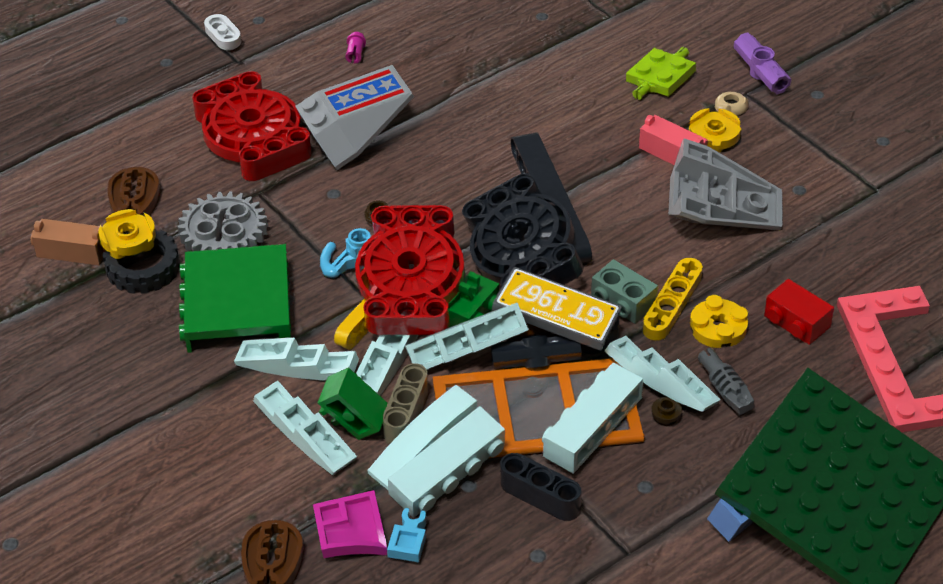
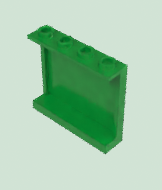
M286 244L185 252V263L180 264L181 280H185V283H180V298L184 300V303L179 304L180 319L184 321V324H179V335L181 342L186 341L188 353H192V340L272 333H279V338H291L289 271Z

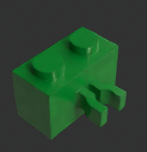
M470 271L463 282L461 281L459 284L457 295L448 303L449 328L492 312L493 302L500 291L499 283Z
M348 367L327 377L317 404L321 406L319 413L322 416L329 413L333 417L331 424L334 426L341 424L360 440L380 431L383 423V414L388 403Z

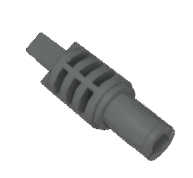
M707 348L710 356L704 350L700 352L698 361L708 371L711 384L724 401L739 415L755 408L751 393L733 367L723 363L713 348Z

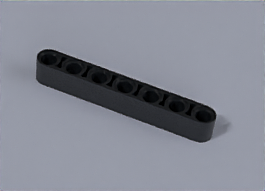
M538 132L511 137L512 154L521 174H531L541 194L553 197L567 209L574 226L573 246L582 263L592 261L590 242Z

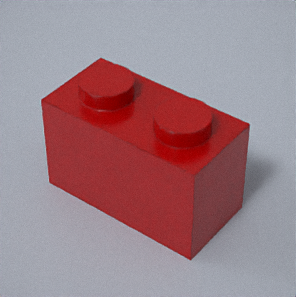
M787 279L767 295L764 316L790 332L796 338L810 345L831 327L834 306L792 280Z

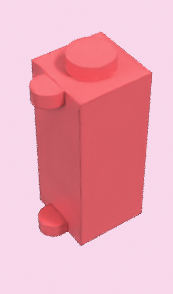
M648 115L645 119V124L640 128L639 148L675 165L684 138L706 146L708 139L657 115Z

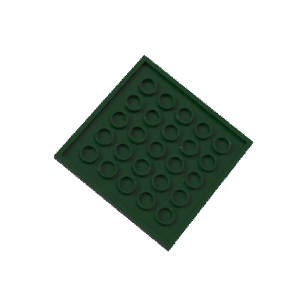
M807 368L714 494L838 583L894 584L943 508V461L816 372Z

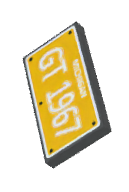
M516 267L512 269L492 305V310L495 311L518 303L526 323L600 351L613 329L622 306Z

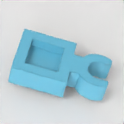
M409 508L403 510L402 525H394L387 548L389 558L419 562L426 539V529H423L426 525L425 511L421 510L419 518L410 519Z

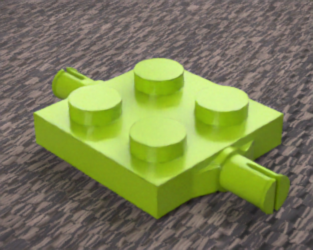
M681 47L675 54H670L653 48L626 73V82L638 86L632 93L634 98L640 100L649 92L669 97L696 71V62L685 59L689 55L688 49Z

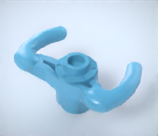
M362 228L352 230L348 238H346V249L332 264H330V259L336 250V244L329 242L322 250L320 256V268L324 276L336 278L347 269L355 268L357 255L363 244L371 237L370 232Z

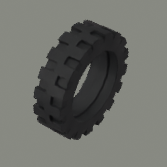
M163 230L156 231L154 247L150 251L158 252L164 257L158 264L145 270L126 269L120 265L124 258L115 259L111 257L110 252H104V265L110 283L112 285L116 284V288L121 291L125 289L128 293L133 294L136 291H141V294L149 293L148 290L152 289L157 291L162 288V285L171 283L172 277L177 276L178 268H180L179 253L174 238L171 235L167 236V232Z

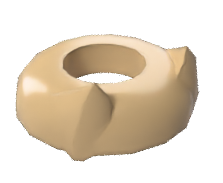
M737 92L722 93L715 100V109L717 111L718 109H725L736 116L745 113L749 107L748 99ZM732 99L736 100L737 103L730 104L725 101Z

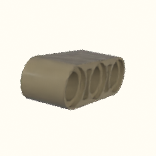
M412 363L403 367L383 414L384 439L389 445L421 414L428 396V375L426 368L421 364Z

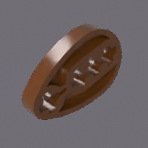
M129 167L115 173L108 182L107 193L111 212L115 213L131 209L136 210V213L144 216V213L150 216L160 197L158 176L152 170L144 167ZM137 179V186H138V187H136V189H135L136 195L134 196V198H132V195H131V192L133 191V184H132V183L134 182V180Z
M268 520L256 524L245 534L242 541L241 558L247 584H268V579H270V584H293L301 568L304 555L302 536L295 526L281 520ZM278 533L276 538L277 548L274 552L275 560L272 565H267L270 560V538L273 537V534Z

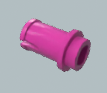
M353 32L347 38L348 49L345 58L351 63L352 56H355L354 63L356 64L361 61L366 39L362 33Z

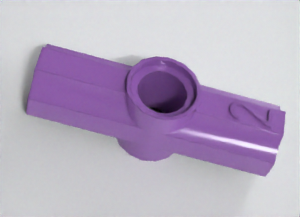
M748 32L740 34L739 38L734 41V49L750 66V75L757 80H762L776 95L783 93L790 86L791 78L774 60V51L769 47L762 46Z

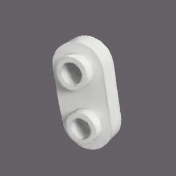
M215 14L205 19V31L219 48L230 51L241 44L240 31L226 16Z

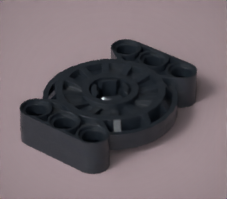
M519 174L464 205L462 214L472 231L470 253L476 267L485 278L501 284L502 287L512 269L516 267L565 285L582 274L584 267L573 246L574 226L567 209L553 197L541 194L531 174Z

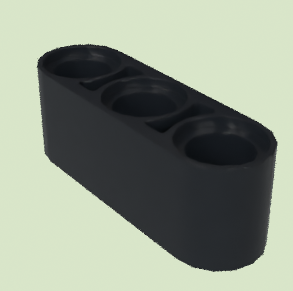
M510 453L502 458L500 461L501 487L505 492L563 521L574 520L580 515L581 487L577 482L522 454Z

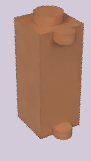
M48 219L35 221L34 230L31 234V244L34 245L36 256L39 258L100 266L103 253L106 252L100 243L98 233L100 226Z

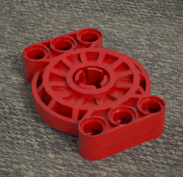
M254 71L244 72L202 88L193 94L195 118L202 123L203 138L207 147L214 154L224 159L240 162L241 174L245 180L257 181L300 164L311 157L310 133L306 128L301 127L300 113L295 107L296 104L281 93L263 89L259 73Z
M398 205L375 208L371 214L374 235L363 244L355 263L357 285L361 295L366 300L363 309L368 331L376 335H433L448 329L450 326L448 303L459 292V284L461 281L463 282L465 275L463 253L459 244L453 238L455 230L452 210L442 205ZM409 264H414V268L409 269Z

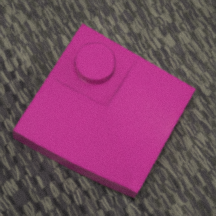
M374 490L313 504L323 558L350 554L387 555V544Z

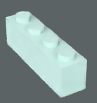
M612 363L605 371H601L588 390L584 389L580 393L577 402L571 408L568 407L563 411L560 420L553 427L550 426L546 429L542 437L543 457L574 474L642 398L643 378L615 363Z
M479 406L388 478L389 495L404 509L409 508V513L413 518L421 513V510L427 512L433 507L440 496L444 493H451L458 486L460 480L467 475L476 473L485 460L490 456H497L503 450L505 445V428Z

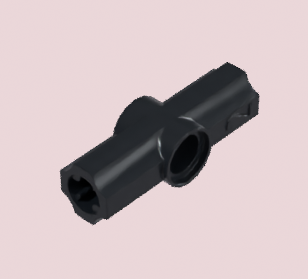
M547 335L523 337L518 341L498 342L491 345L493 369L524 366L525 368L543 367L550 365L552 362L581 359V343L563 336L548 337Z

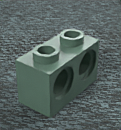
M614 259L592 277L591 295L622 306L619 316L628 319L634 324L647 314L657 298L658 285Z

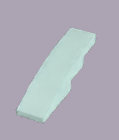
M514 303L405 345L411 363L421 364L427 370L528 331V327L518 303Z
M379 335L376 342H371L356 374L377 394L381 395L408 355L405 345L415 342L418 335Z
M627 336L609 343L605 349V352L623 368L642 377L646 385L676 402L703 412L718 404L721 400L679 359L668 363L652 347L642 352Z
M295 338L243 340L234 362L237 366L269 374L301 379L327 380L328 376L348 367L354 372L359 358L355 351L328 352L325 344L299 346Z
M278 380L254 396L253 402L298 448L330 474H336L356 460V454L318 412L314 415L298 396L293 398Z
M453 386L416 417L391 442L368 469V474L388 490V478L477 409V400L459 386Z

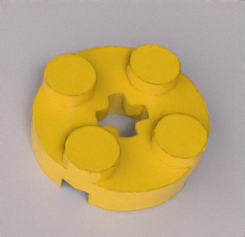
M710 108L702 109L692 115L689 131L708 139L707 146L721 153L723 149L732 147L740 140V120L734 113L725 109H718V112H710Z
M131 209L117 211L105 218L106 223L103 227L101 225L99 227L100 243L106 251L110 252L111 257L115 259L149 251L154 247V239L156 237L153 219L146 213L143 216L137 214L136 210Z
M708 296L706 301L696 305L691 312L690 327L693 330V336L700 343L713 348H721L722 344L731 343V346L737 345L747 334L748 311L746 308L732 301L722 299L720 296ZM714 321H721L725 324L720 323L718 325H715Z

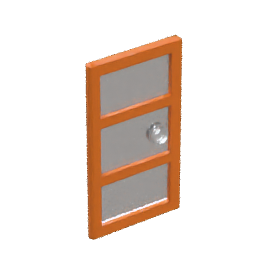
M611 358L552 364L534 368L522 367L433 376L435 401L453 386L457 385L477 400V408L481 406L505 428V445L503 450L497 456H490L489 458L504 457L510 453L522 455L543 453L542 437L546 429L550 426L553 427L560 420L563 411L568 407L571 408L577 402L580 393L584 389L588 390L601 371H605L612 363L621 365ZM637 405L631 409L598 447L644 442L645 435L642 430Z

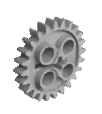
M231 191L227 196H223L221 192H218L215 198L207 194V200L205 201L197 198L198 205L188 204L189 210H183V217L178 219L179 237L181 244H185L186 251L258 246L257 242H264L263 235H267L268 224L265 209L260 208L259 202L253 203L251 196L244 200L243 193L233 197Z

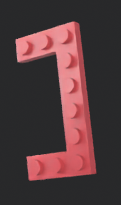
M914 286L840 297L837 301V308L889 424L900 432L943 426V394L914 399L878 322L928 314L930 305L921 287Z

